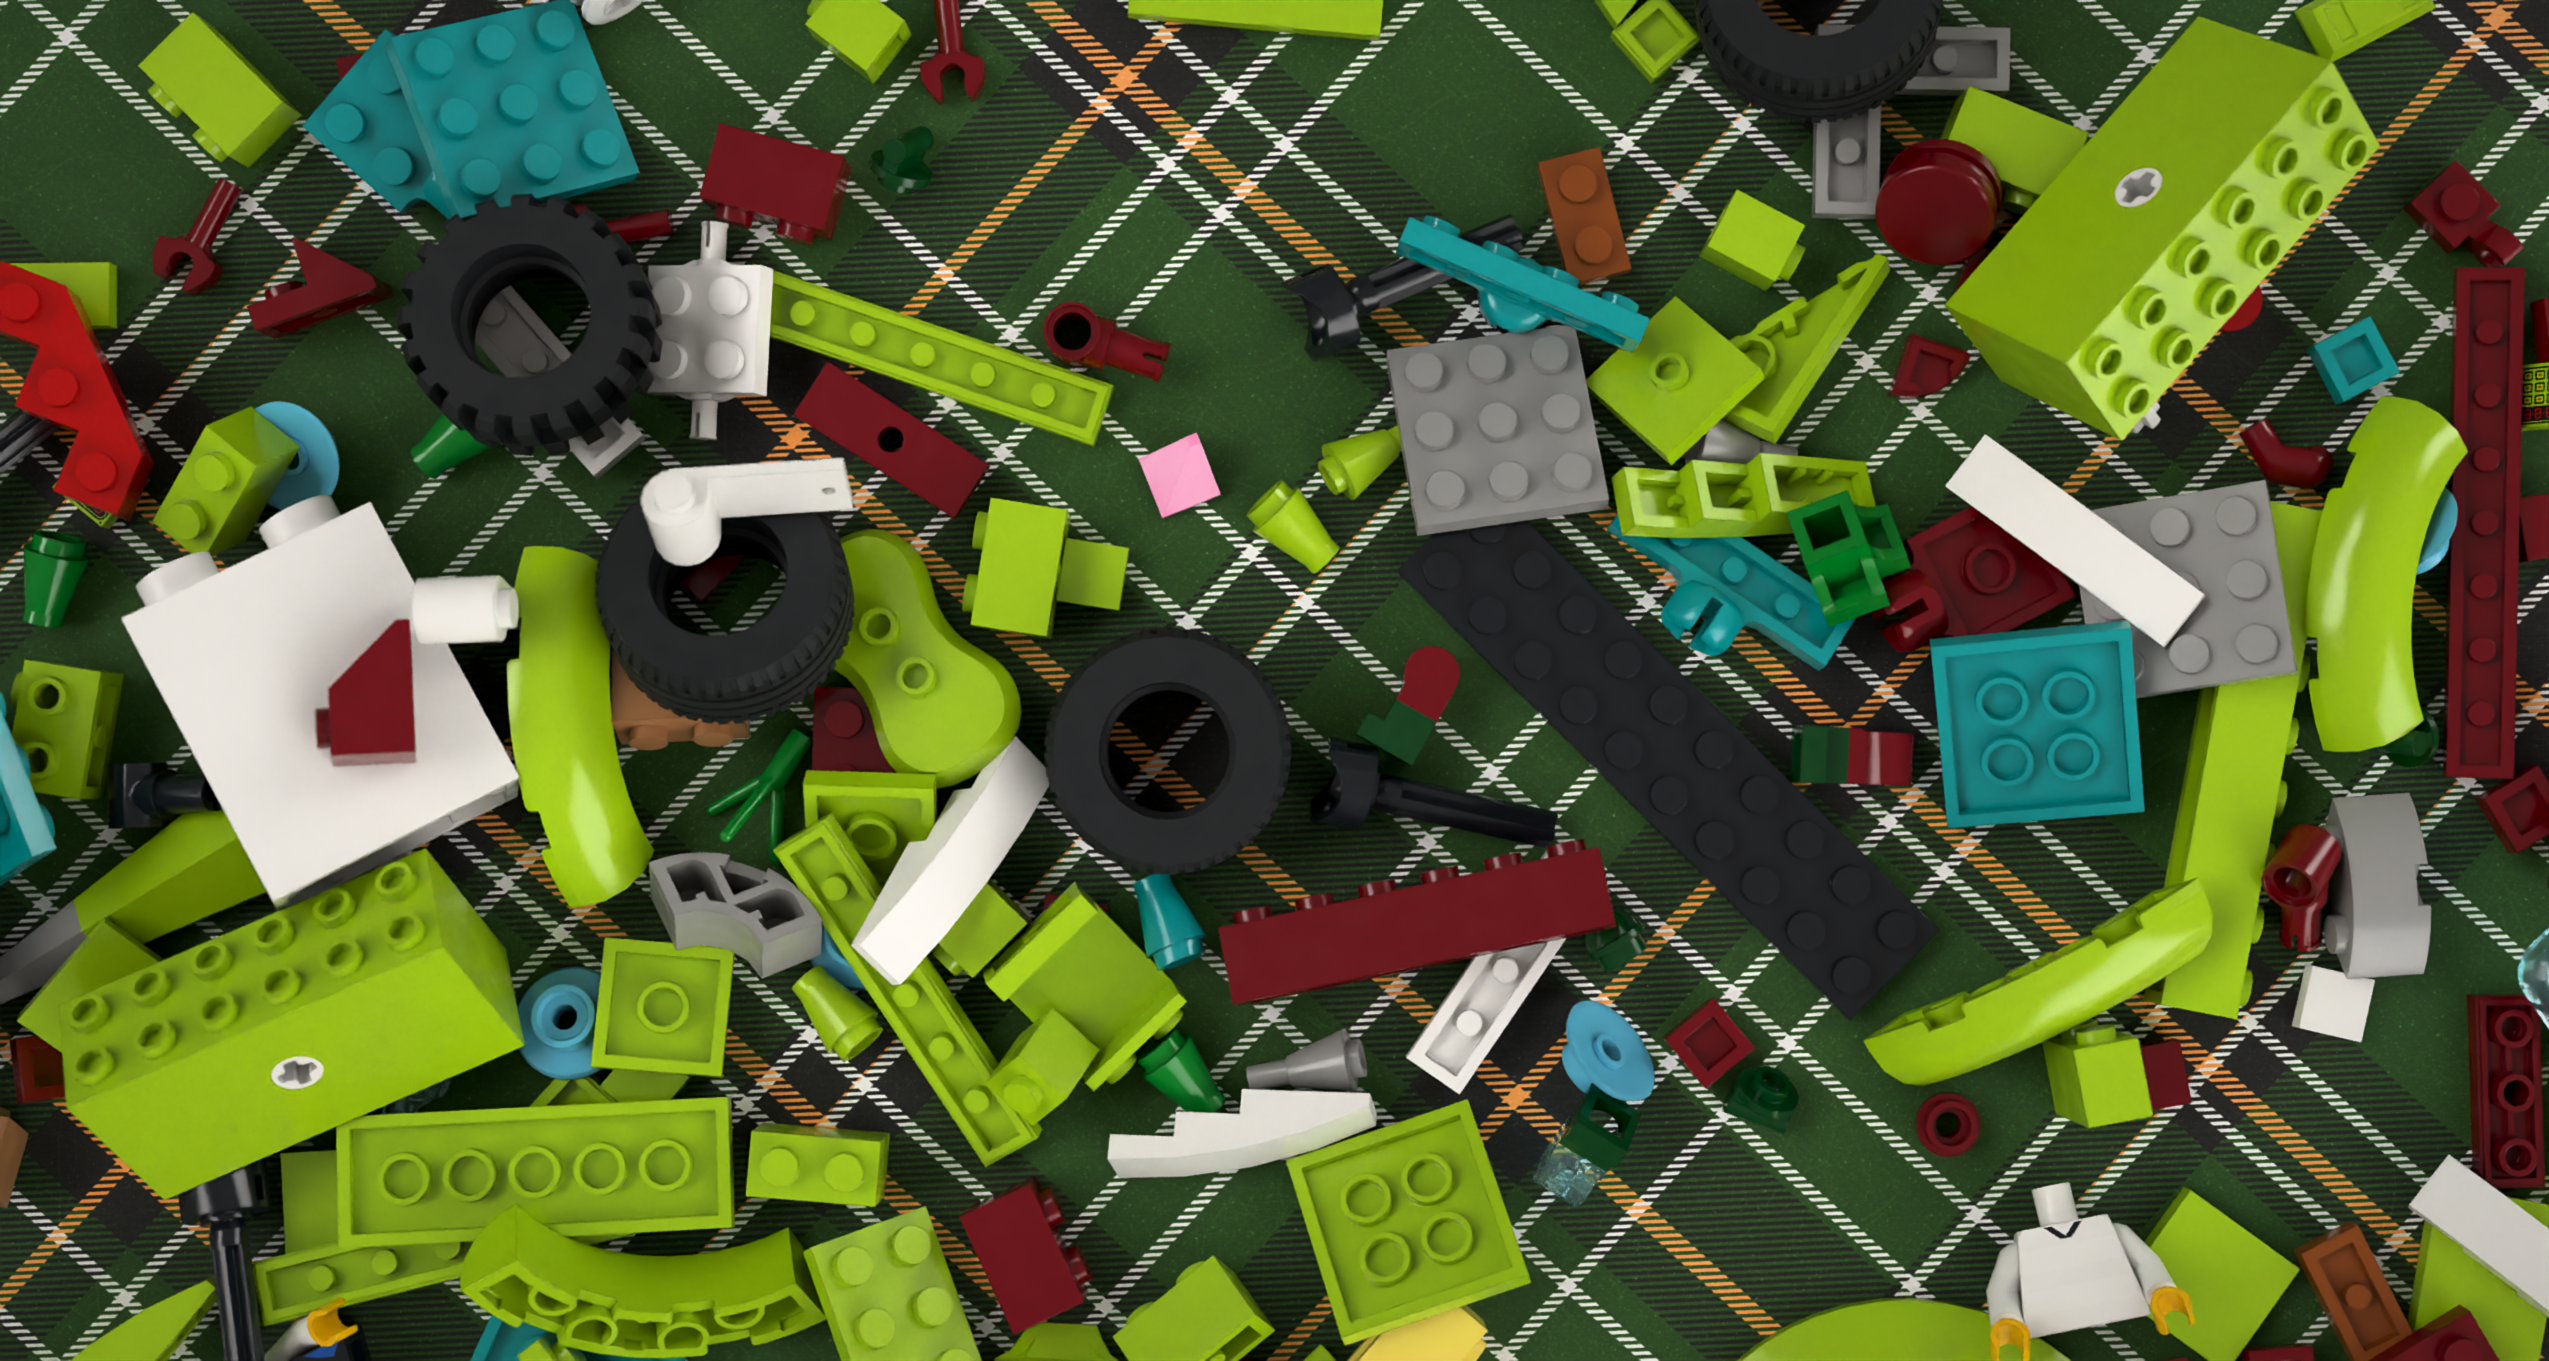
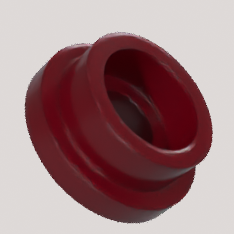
M1952 1092L1934 1094L1927 1098L1917 1111L1915 1118L1917 1137L1926 1149L1936 1155L1955 1157L1964 1154L1973 1147L1980 1134L1981 1123L1977 1109L1968 1099ZM1946 1112L1953 1113L1957 1121L1955 1130L1951 1134L1940 1135L1936 1129L1938 1117Z

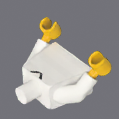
M2069 1182L2031 1190L2040 1227L2016 1232L2014 1234V1243L2000 1250L1986 1290L1991 1325L1990 1358L1992 1361H2000V1347L2004 1344L2018 1346L2022 1350V1361H2029L2030 1339L2147 1316L2150 1315L2148 1304L2151 1305L2156 1329L2162 1335L2169 1334L2168 1325L2164 1317L2169 1312H2182L2187 1316L2190 1325L2195 1323L2189 1295L2184 1290L2176 1287L2160 1257L2127 1225L2112 1223L2107 1214L2079 1219Z

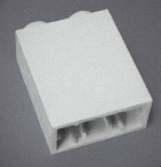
M330 495L315 496L298 502L275 514L259 528V532L268 550L221 572L209 552H197L171 561L152 571L137 583L136 590L146 607L121 618L277 911L362 876L518 796V779L520 777L448 644H420L417 640L412 618V596L415 583L371 502L343 515L340 514ZM410 619L416 763L333 767L330 748L317 749L316 708H329L328 688L395 620Z

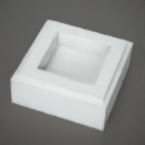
M2305 964L2292 1026L2361 1042L2375 980L2368 978L2346 979L2343 972Z

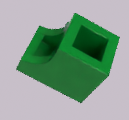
M1846 490L1786 512L1828 627L1890 606L1881 578L1909 569L1911 565L1888 503L1875 507L1859 506L1852 501L1849 491Z

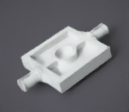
M703 221L701 222L700 259L693 260L684 265L649 266L648 281L653 288L651 291L659 305L662 325L656 328V332L663 343L660 361L655 363L649 362L647 367L654 378L647 393L652 395H678L692 401L691 432L689 438L717 440L716 427L719 402H725L737 396H767L773 269L763 265H735L727 262L726 246L729 224Z

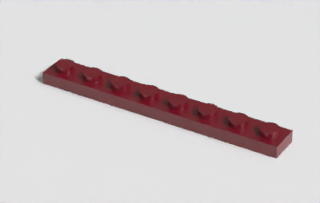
M2525 267L2456 268L2453 274L2450 424L2458 431L2468 453L2449 478V491L2456 500L2458 515L2456 527L2449 539L2447 550L2443 777L2514 779Z

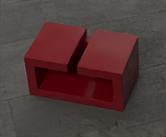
M719 123L699 197L711 209H715L714 219L745 229H751L753 220L764 223L770 222L777 225L776 236L796 243L812 245L814 236L828 240L833 239L852 168L842 155Z
M1035 1176L965 1208L959 1218L1014 1335L1085 1302L1088 1293L1085 1283L1093 1279L1080 1247L1076 1244L1068 1248L1065 1240H1062L1058 1231V1224L1066 1220L1058 1198L1050 1186L1041 1190Z

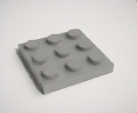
M1562 325L1533 329L1532 331L1518 334L1505 333L1387 350L1386 364L1417 536L1607 509L1609 495L1576 329Z
M2266 480L2091 510L2205 595L2165 648L2130 623L2136 698L2298 674ZM2079 586L2085 624L2126 621L2122 616Z

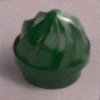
M1613 907L1617 928L1583 934L1587 948L1586 956L1589 961L1596 959L1604 972L1620 967L1638 956L1648 947L1640 934L1644 929L1640 920L1636 921L1623 908Z

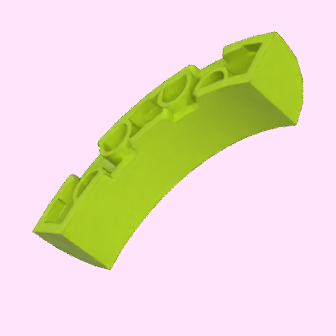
M2382 396L2367 414L2347 448V451L2354 456V459L2349 467L2342 488H2333L2328 492L2318 525L2307 589L2305 632L2307 636L2317 638L2319 677L2310 679L2308 684L2315 724L2323 751L2359 752L2384 746L2407 735L2424 720L2418 700L2412 660L2411 623L2415 579L2421 549L2435 506L2446 483L2458 464L2468 453V450L2458 431L2440 413L2415 400Z
M530 546L524 547L514 586L518 598V619L521 620L519 658L512 659L507 663V692L511 740L525 808L530 812H539L549 844L541 851L544 862L570 908L583 907L607 901L626 890L645 871L655 850L646 837L635 814L627 792L616 748L613 722H611L610 642L602 626L595 597V587L597 586L595 581L596 572L599 570L597 567L598 561L584 553L563 547Z
M2198 878L2152 891L2120 913L2094 927L2091 930L2092 935L2076 940L2056 952H2047L2010 970L2004 977L1994 980L1970 994L1967 991H1963L1923 1007L1904 1012L1863 1041L1884 1072L1904 1084L1918 1086L1933 1084L1970 1072L2037 1045L2116 1006L2166 977L2202 953L2212 936V910L2205 891Z
M515 1203L494 1217L475 1238L464 1258L460 1277V1291L482 1309L505 1323L519 1328L523 1322H526L534 1327L557 1334V1341L562 1346L614 1356L632 1358L703 1356L708 1353V1345L731 1342L750 1337L751 1344L760 1345L797 1333L826 1320L803 1254L805 1250L789 1227L747 1244L714 1252L678 1256L636 1255L597 1248L566 1236L562 1237L560 1233L546 1227Z

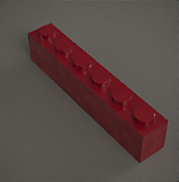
M1584 839L1572 840L1546 847L1548 858L1523 863L1521 853L1506 854L1483 860L1485 871L1460 876L1458 866L1445 867L1421 873L1422 885L1397 890L1395 880H1385L1357 887L1359 898L1334 903L1333 893H1324L1295 900L1297 911L1272 916L1270 906L1233 913V925L1218 928L1233 1004L1243 1006L1617 928L1601 851L1599 847L1586 850Z

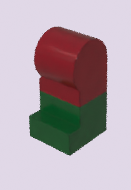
M1426 646L1415 651L1404 664L1402 670L1403 686L1385 718L1381 719L1368 712L1355 736L1407 766H1412L1457 687L1460 673L1455 657L1446 649L1437 646Z
M1814 725L1792 726L1789 781L1791 783L1911 785L1914 734L1870 732L1859 728Z

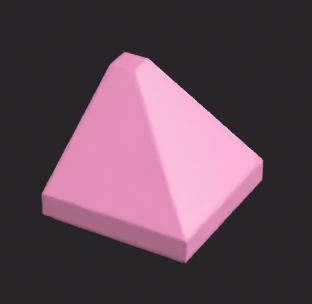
M1197 433L1184 437L1139 459L1162 519L1221 496Z

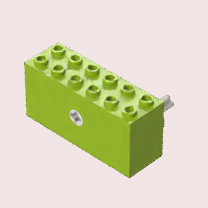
M2198 16L1946 302L1945 307L2000 381L2122 441L2130 431L2137 434L2144 425L2152 429L2158 425L2161 419L2156 413L2160 408L2157 400L2184 369L2191 364L2198 353L2227 320L2234 315L2241 304L2269 272L2277 266L2284 255L2323 213L2355 174L2366 164L2380 147V144L2331 60Z
M426 848L413 854L411 850L369 873L59 1005L66 1108L163 1200H167L525 1046L506 948Z

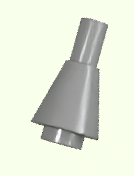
M1721 419L1680 458L1685 459V465L1691 460L1747 464L1759 453L1798 456L1797 447L1760 441L1759 437Z
M1343 1028L1287 1055L1284 1060L1248 1066L1246 1073L1250 1089L1264 1090L1291 1085L1297 1088L1356 1092L1358 1089V1078L1367 1076V1063L1361 1040H1350L1347 1030Z

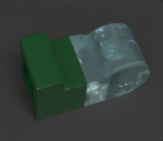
M1591 1083L1547 1147L1534 1172L1532 1181L1572 1206L1579 1207L1587 1198L1598 1180L1601 1181L1611 1167L1616 1168L1627 1154L1642 1112L1624 1101L1608 1095L1594 1083ZM1592 1110H1600L1610 1114L1616 1120L1618 1129L1611 1133L1589 1120Z

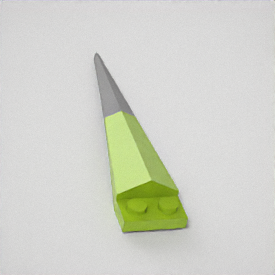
M224 811L183 813L0 957V1004L43 987L104 917L111 920L142 944H146L267 894L263 883Z

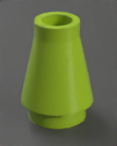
M1283 480L1278 481L1261 496L1246 514L1256 525L1253 529L1254 533L1305 565L1312 574L1322 569L1340 549L1329 536L1299 487L1291 489Z
M822 965L809 970L792 987V991L803 1004L827 1053L832 1054L836 1052L843 1062L851 1060L864 1051L883 1031L882 1026L876 1020L878 1012L833 978Z

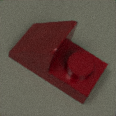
M293 237L292 242L307 285L303 286L300 281L276 285L264 292L266 300L247 306L255 331L277 339L393 298L394 295L391 286L384 281Z

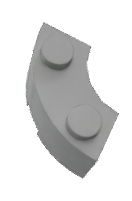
M2410 793L2332 798L2326 825L2319 826L2335 837L2342 852L2340 862L2330 878L2331 915L2327 916L2324 922V939L2328 951L2331 954H2337L2346 979L2424 974L2430 942L2431 905L2423 904L2417 890L2416 877L2420 865L2428 864L2420 822Z
M706 852L678 854L649 862L651 899L676 950L698 945L726 948L746 959L762 979L821 955L823 920L808 898L793 883L772 869L768 868L764 872L749 865L730 861V855Z

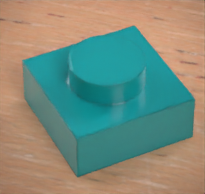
M2371 316L2306 349L2336 405L2400 373Z

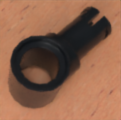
M168 763L107 765L109 829L167 827L169 820L177 818L180 813L223 810L204 774L179 775L175 770L168 769Z

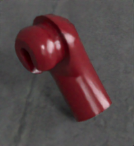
M2267 417L2238 433L2264 477L2271 483L2308 489L2325 482L2327 476L2333 470V458L2327 449L2315 445L2311 449L2283 445Z

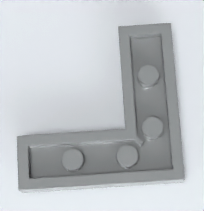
M1818 24L1815 36L1841 33L1856 25ZM1938 26L1933 47L1929 55L1926 56L1922 68H1918L1917 75L1912 80H1908L1907 85L1901 92L1896 91L1895 95L1959 96L1970 85L1998 97H2004L2009 92L2010 28ZM1881 105L1875 109L1870 108L1867 110V113L1861 115L1855 113L1852 115V118L1846 120L1839 118L1836 119V122H1827V119L1821 120V123H1813L1812 218L1876 219L1875 207L1880 191Z

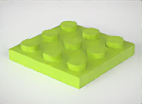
M1468 1099L1286 1160L1340 1336L1345 1346L1531 1283Z

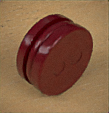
M1930 139L1917 142L1896 155L1887 168L1875 207L1878 228L1892 248L1916 262L1929 265H1950L1965 261L1982 250L1993 233L2002 202L2001 180L1993 164L1981 152L1967 144L1947 139Z

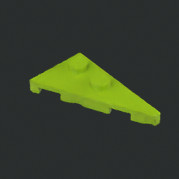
M1877 253L1867 261L1855 263L1837 274L1838 283L1808 302L1801 296L1760 321L1752 332L1729 340L1761 368L1765 379L1728 412L1722 420L1770 443L1776 444L1889 274V259Z

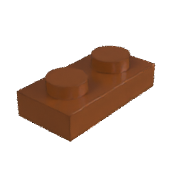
M1600 147L1538 162L1536 169L1563 271L1576 277L1580 281L1578 286L1629 273L1632 268Z
M2349 1221L2293 1249L2349 1361H2368L2413 1333L2357 1224Z

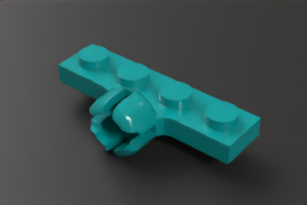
M1425 216L1423 222L1409 217L1400 238L1396 254L1475 287L1478 290L1477 299L1480 313L1492 328L1496 329L1498 325L1503 329H1507L1508 333L1518 334L1537 329L1546 320H1554L1631 353L1641 342L1650 318L1637 313L1639 305L1631 299L1608 291H1604L1602 296L1598 297L1577 288L1580 281L1563 270L1550 266L1543 267L1535 260L1520 257L1512 249L1495 242L1484 241L1483 246L1480 247L1458 238L1460 230L1442 219Z
M1618 513L1607 528V531L1669 571L1676 579V589L1661 612L1662 623L1679 640L1685 629L1690 630L1699 617L1704 618L1705 621L1688 646L1703 654L1710 656L1722 654L1731 646L1740 630L1747 626L1756 629L1819 671L1827 665L1855 620L1854 618L1828 627L1813 584L1742 537L1663 538L1622 536Z

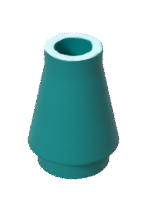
M1153 874L1133 884L1138 899L1146 958H1154L1158 971L1183 965L1206 953L1201 939L1206 937V934L1177 891L1169 874Z

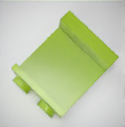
M1076 882L1071 884L983 969L986 985L1003 1002L1009 998L1033 1023L1053 1007L1100 1049L1083 1074L1085 1083L1093 1091L1105 1080L1109 1084H1113L1121 1079L1136 1062L1137 1056L1134 1053L1151 1036L1158 1040L1168 1034L1182 1018L1183 1012L1180 1008L1187 1003L1181 988L1164 971H1158L1155 962L1151 958H1146V953Z

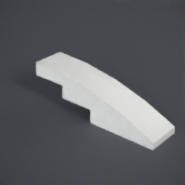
M1986 434L1945 485L1958 497L1996 523L2004 531L2117 614L2129 620L2131 624L2164 648L2205 597L2202 592Z
M1016 736L992 762L980 771L972 788L953 791L927 840L908 843L851 946L890 984L901 985L947 934L995 872L1025 828L1048 789L1050 783L1046 775V767Z
M1242 1089L1240 1114L1176 1111L1174 1136L1110 1134L1107 1159L1119 1178L1185 1177L1249 1168L1314 1151L1376 1126L1377 1112L1370 1093Z
M2448 1154L2411 1201L2408 1208L2460 1245L2464 1253L2516 1290V1295L2549 1318V1229Z

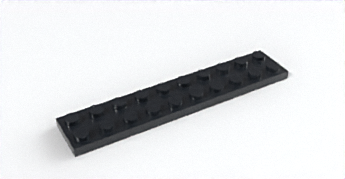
M1527 520L1433 534L1396 571L1425 602L1846 1019L1851 1020L1940 930Z

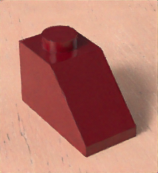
M410 619L395 620L328 688L329 708H316L317 749L330 748L333 767L416 763Z

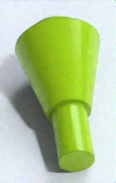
M1396 425L1389 430L1382 429L1323 444L1322 454L1324 459L1318 461L1317 465L1329 490L1334 495L1343 492L1350 500H1355L1402 452L1398 426Z

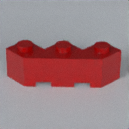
M1 261L0 335L38 350L15 406L30 416L77 433L53 491L68 499L130 522L155 463L144 438L141 437L128 408L129 405L111 365L100 347L82 301L63 284Z

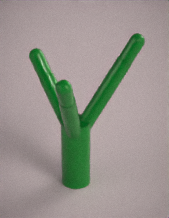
M792 728L761 775L707 806V814L715 816L748 798L720 832V839L723 842H729L771 793L769 862L772 865H779L781 863L773 850L783 841L785 785L813 744L810 738Z

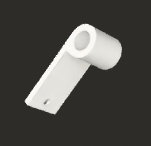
M844 458L671 469L663 471L650 479L643 489L641 504L655 546L660 555L674 565L691 566L702 563L711 557L719 547L721 518L853 509V496Z
M501 576L418 578L415 582L412 596V618L416 638L420 644L504 641L507 630H520L521 620L518 619L517 593Z

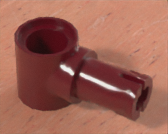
M1066 302L1060 304L1049 312L1044 321L1043 335L1045 342L1057 361L1066 366L1081 367L1087 365L1104 370L1105 366L1108 365L1153 379L1154 382L1159 383L1165 369L1164 365L1146 359V357L1167 362L1171 343L1159 342L1118 329V322L1095 315L1091 308L1082 303ZM1070 320H1082L1091 327V337L1088 343L1077 350H1066L1057 343L1058 330L1065 322Z
M2301 824L2293 826L2285 834L2263 871L2261 878L2263 889L2271 899L2281 906V929L2279 933L2281 944L2288 949H2292L2295 944V935H2297V951L2311 952L2322 944L2321 908L2327 903L2329 880L2342 856L2340 845L2335 837L2325 829L2315 825Z

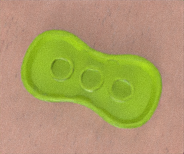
M879 529L861 530L840 538L853 585L854 617L852 618V630L848 633V644L843 647L844 653L839 660H836L834 670L846 677L863 697L869 708L881 751L889 765L897 773L936 774L937 789L953 786L971 778L992 762L1011 743L1019 729L1022 714L1021 702L1013 678L994 657L963 639L951 627L938 606L925 562L910 543L896 534Z

